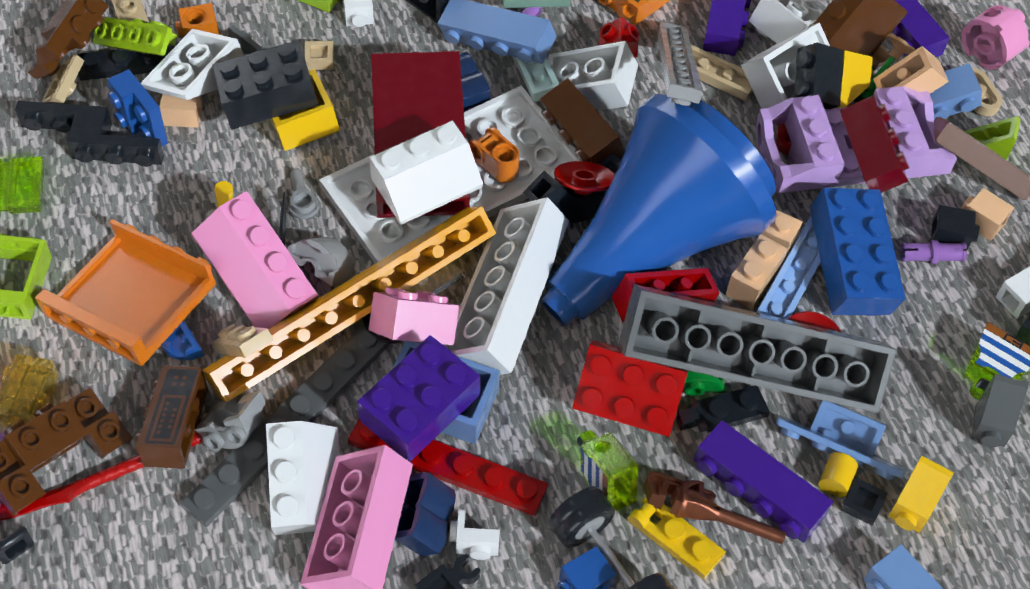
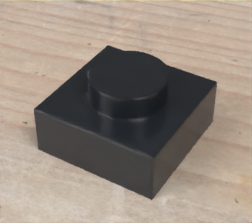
M856 478L841 511L873 526L888 493Z

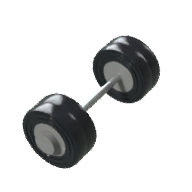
M588 487L566 499L551 515L549 525L565 547L573 548L593 538L629 589H675L662 573H654L634 583L599 535L613 519L615 509L598 487Z

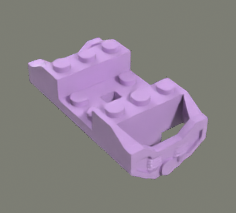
M905 86L875 89L873 95L879 106L885 104L890 114L891 121H888L887 125L889 129L894 127L900 140V144L896 146L898 153L903 151L909 164V169L905 170L907 178L950 174L957 157L935 140L933 101L929 92H919ZM814 95L789 98L772 107L759 110L756 121L758 150L772 172L778 193L865 183L840 110L846 107L824 109L820 96ZM785 124L792 143L788 154L790 165L781 160L774 140L773 125Z

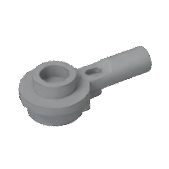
M294 169L290 173L294 192H292L289 202V212L295 218L308 219L317 214L319 202L309 189H306L302 171Z

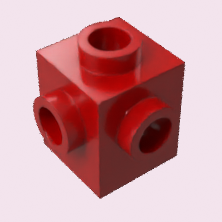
M619 17L600 28L598 46L626 41L635 58L638 57L639 32L634 25L629 24L623 17Z

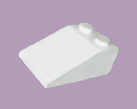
M760 0L749 22L756 27V31L760 35L769 37L778 44L812 26L827 8V5L821 0Z
M820 22L759 53L741 65L761 109L769 108L789 98H794L798 48L816 42L830 46Z
M191 29L141 82V85L146 90L189 100L218 89L212 64L244 56L236 38Z
M626 41L549 54L548 62L559 84L569 78L595 109L607 110L628 106L638 63Z

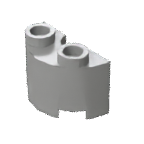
M330 237L303 239L289 245L287 248L297 265L302 266L311 262L315 268L314 275L330 286L341 285L352 278L355 258L338 240Z
M257 391L244 395L238 403L232 400L215 403L195 428V431L203 438V443L210 450L220 451L221 448L237 449L245 444L264 419L263 407L266 405V401L261 392Z

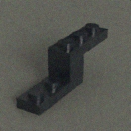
M32 101L17 102L15 111L21 127H26L33 131L55 129L62 133L69 132L67 144L72 159L85 163L92 160L107 161L114 165H119L122 162L137 163L143 167H149L152 164L162 165L164 153L159 138L109 135L112 122L107 107Z

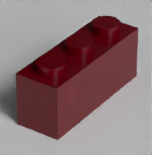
M873 95L841 109L842 119L868 188L881 190L882 193L909 182L905 170L909 169V164L903 151L898 153L896 146L900 144V140L894 127L889 129L887 122L891 121V117L886 105L882 104L879 106Z

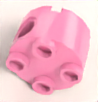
M995 5L967 23V26L963 28L961 33L965 53L968 56L971 54L975 55L981 60L978 64L987 70H996L1029 47L1028 30L1024 22L1025 16L1023 12L1017 8L1012 10L1010 7Z

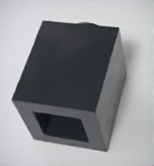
M939 205L932 220L931 240H938L939 243L965 242L967 248L963 249V251H967L971 242H976L979 235L980 226L975 224L976 212Z

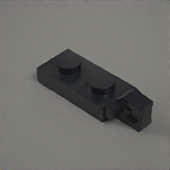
M754 385L697 400L691 403L688 409L679 411L676 421L680 431L698 426L700 432L707 431V433H710L721 420L732 427L766 418L769 416L770 411L759 387Z

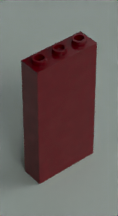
M460 51L384 52L371 54L375 155L450 121L455 123L466 139ZM376 187L377 218L395 217ZM470 193L421 216L455 215L470 207Z

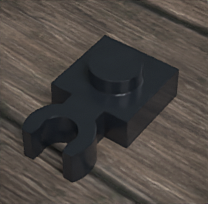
M463 554L456 559L453 569L449 571L444 564L440 565L416 583L415 589H465L462 585L475 583L480 577L481 570L477 567L472 572H464L462 567L469 563V556Z

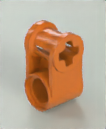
M495 127L486 129L485 134L478 139L468 141L475 163L481 165L497 181L509 183L518 177L519 149L508 141Z

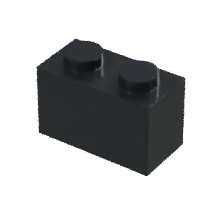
M818 42L798 48L794 98L819 95L824 109L840 107L844 50Z

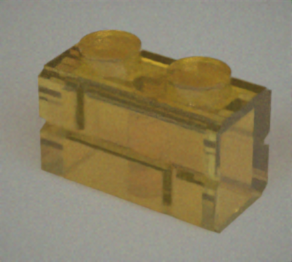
M17 354L12 364L4 368L2 373L3 385L0 389V426L8 428L20 420L26 424L36 418L34 413L49 403L60 376L52 360L38 357L34 359L32 356Z

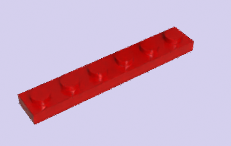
M359 419L347 439L348 445L361 450L382 445L392 449ZM432 440L410 461L413 464V470L421 473L429 472L439 480L536 516L548 489L547 482L436 440Z

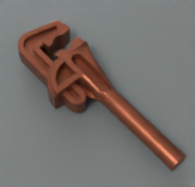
M651 471L643 484L647 502L654 505V508L660 509L667 494L672 495L670 499L672 505L669 513L675 515L676 518L718 521L782 544L785 540L786 532L718 506L714 502L716 494L705 489L703 481H683L658 471Z

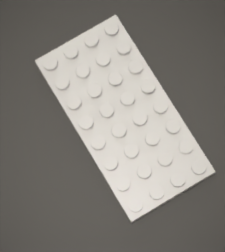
M522 86L464 112L467 142L471 139L476 140L484 135L485 130L489 127H495L508 141L519 149V175L514 181L509 183L497 181L488 171L476 163L483 187L470 193V207L482 206L488 218L498 214L503 208L514 206L528 199L523 192L544 170L559 183L554 177L555 168L562 163L580 161L574 152L576 149L571 144L568 146L558 134L559 129L555 125L551 126L541 113L543 110L536 102H533L531 96ZM373 154L319 179V184L322 191L376 264L454 215L419 216L402 225L396 217L377 218L376 186L371 180L370 157L375 155Z

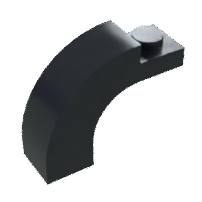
M611 152L600 165L616 174L621 160ZM544 170L523 193L531 201L548 197L569 220V223H578L594 218L607 190L592 192L590 195H579L573 189L557 183Z

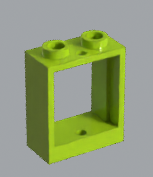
M0 233V258L33 261L23 292L0 289V316L31 320L37 304L35 297L41 292L52 255L46 240L37 237H15Z

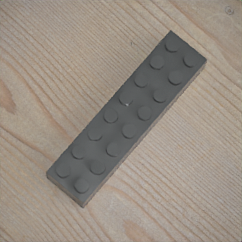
M636 284L633 285L617 347L627 357L879 413L897 350L881 341Z

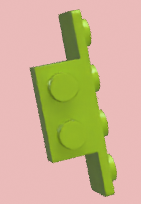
M104 17L101 25L94 29L93 44L164 56L168 45L175 46L178 35L172 33L171 27L151 20L149 23L137 18L129 21Z

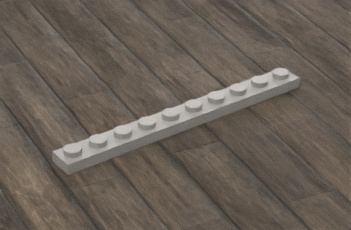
M659 21L657 36L667 97H671L672 102L680 105L689 106L691 102L699 104L702 87L687 28Z

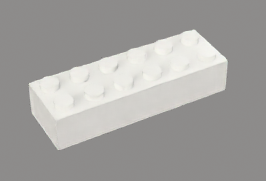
M548 197L500 210L493 226L497 234L488 239L459 308L454 345L444 344L456 356L500 370V375L512 373L569 220Z

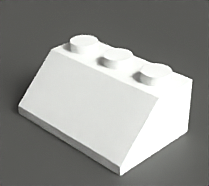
M453 121L370 157L371 180L401 225L483 187V182L470 146Z
M305 421L266 424L272 531L274 535L315 532L335 457L340 456L338 427Z

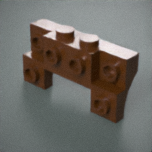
M65 0L41 33L47 41L45 44L37 47V64L28 73L35 79L46 75L49 77L53 76L59 70L61 65L59 62L67 52L75 48L80 50L91 40L89 34L104 21L102 15L108 8V5L103 0Z
M91 387L67 402L64 400L56 406L52 402L44 405L34 413L36 418L26 424L20 420L4 431L6 436L0 441V500L13 516L46 494L33 476V473L82 443L84 439L93 447L101 459L132 440L133 437L115 412L111 411L108 413Z

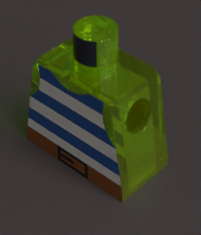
M989 322L980 334L964 372L965 377L974 381L969 392L977 400L982 396L994 374L1021 381L1030 374V346Z
M592 430L583 432L577 438V444L580 447L581 472L589 486H596L601 489L613 505L615 512L637 502V462L613 433L607 432L597 437Z

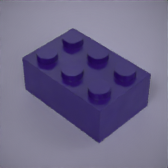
M429 335L357 401L359 420L395 452L410 462L480 396V375L433 336Z

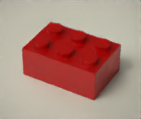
M593 340L589 344L572 409L670 437L688 370L627 357L619 351L617 346Z

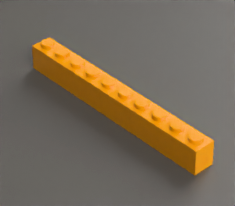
M483 207L465 208L268 329L274 340L248 357L242 358L226 355L204 368V376L216 396L225 402L230 401L371 312L373 292L385 293L386 287L404 289L406 291L497 234Z

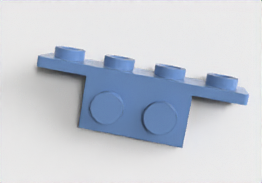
M822 401L811 428L779 415L776 421V425L781 426V433L794 439H799L800 435L813 440L811 444L813 447L830 453L831 449L845 453L854 458L860 467L863 462L876 467L874 472L886 479L894 480L895 476L903 479L906 473L904 468L874 455L886 424L844 406Z

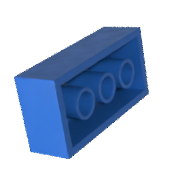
M823 188L809 207L832 315H891L906 297L881 190Z

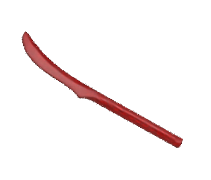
M195 432L191 447L203 443V438L197 432ZM140 454L88 475L85 478L46 492L44 497L37 499L14 516L4 504H1L0 521L15 518L48 506L70 503L75 497L89 489L143 468L144 465Z

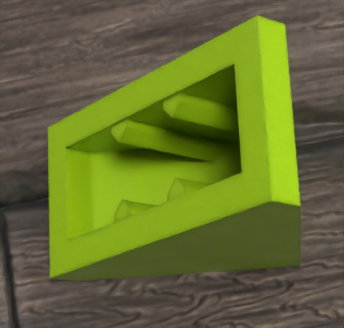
M1019 116L965 130V132L1007 160L1017 140L1021 119Z

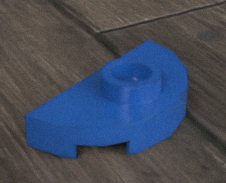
M184 320L160 346L169 357L177 360H194L204 356L201 347Z

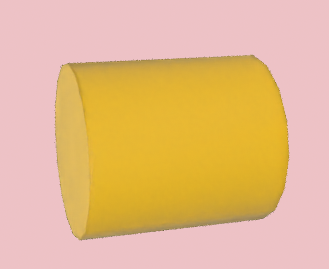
M834 452L830 454L818 483L819 488L839 498L847 496L858 469L857 461L845 453Z

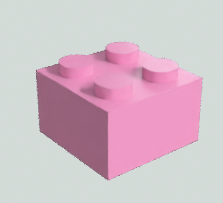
M386 287L385 293L373 292L369 331L392 340L423 342L431 335L441 344L454 345L459 306L448 303L447 296L435 295L433 292L416 290V293L406 292L404 289Z

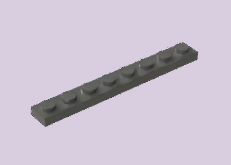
M363 324L255 429L243 446L235 449L180 502L181 507L207 528L268 467L266 424L292 421L312 423L390 344L373 337Z

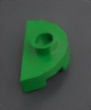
M688 370L683 391L690 396H699L705 392L725 393L724 378H716L711 375Z

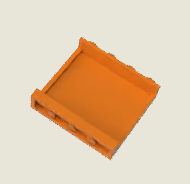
M112 219L109 223L115 236L57 295L43 289L35 299L46 317L142 367L211 291L216 282L211 272L212 267L205 259L188 255L178 246L171 247L161 242L154 235L143 234L130 224L124 225Z

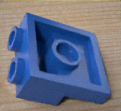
M128 69L107 79V87L111 91L107 95L116 110L113 116L121 129L126 127L132 135L140 132L141 136L145 138H159L162 146L168 144L159 105L132 72Z

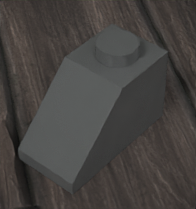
M994 374L975 406L972 439L980 440L982 444L988 447H1005L1015 431L1027 393L1028 382Z

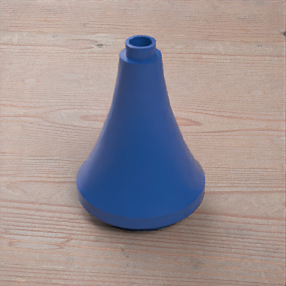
M654 94L638 108L634 127L621 164L592 222L564 262L549 278L547 284L550 289L540 298V302L546 310L563 326L566 327L577 316L582 320L586 319L611 300L613 293L627 273L660 271L703 250L738 239L759 236L775 221L776 208L772 196L776 192V183L767 163L749 139L730 120L706 102L700 100L699 104L691 102L689 106L672 102V98L667 97V95Z

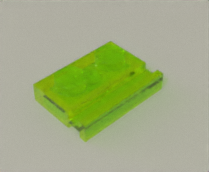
M42 156L11 158V161L3 162L0 159V213L4 211H9L10 214L41 212L45 166Z

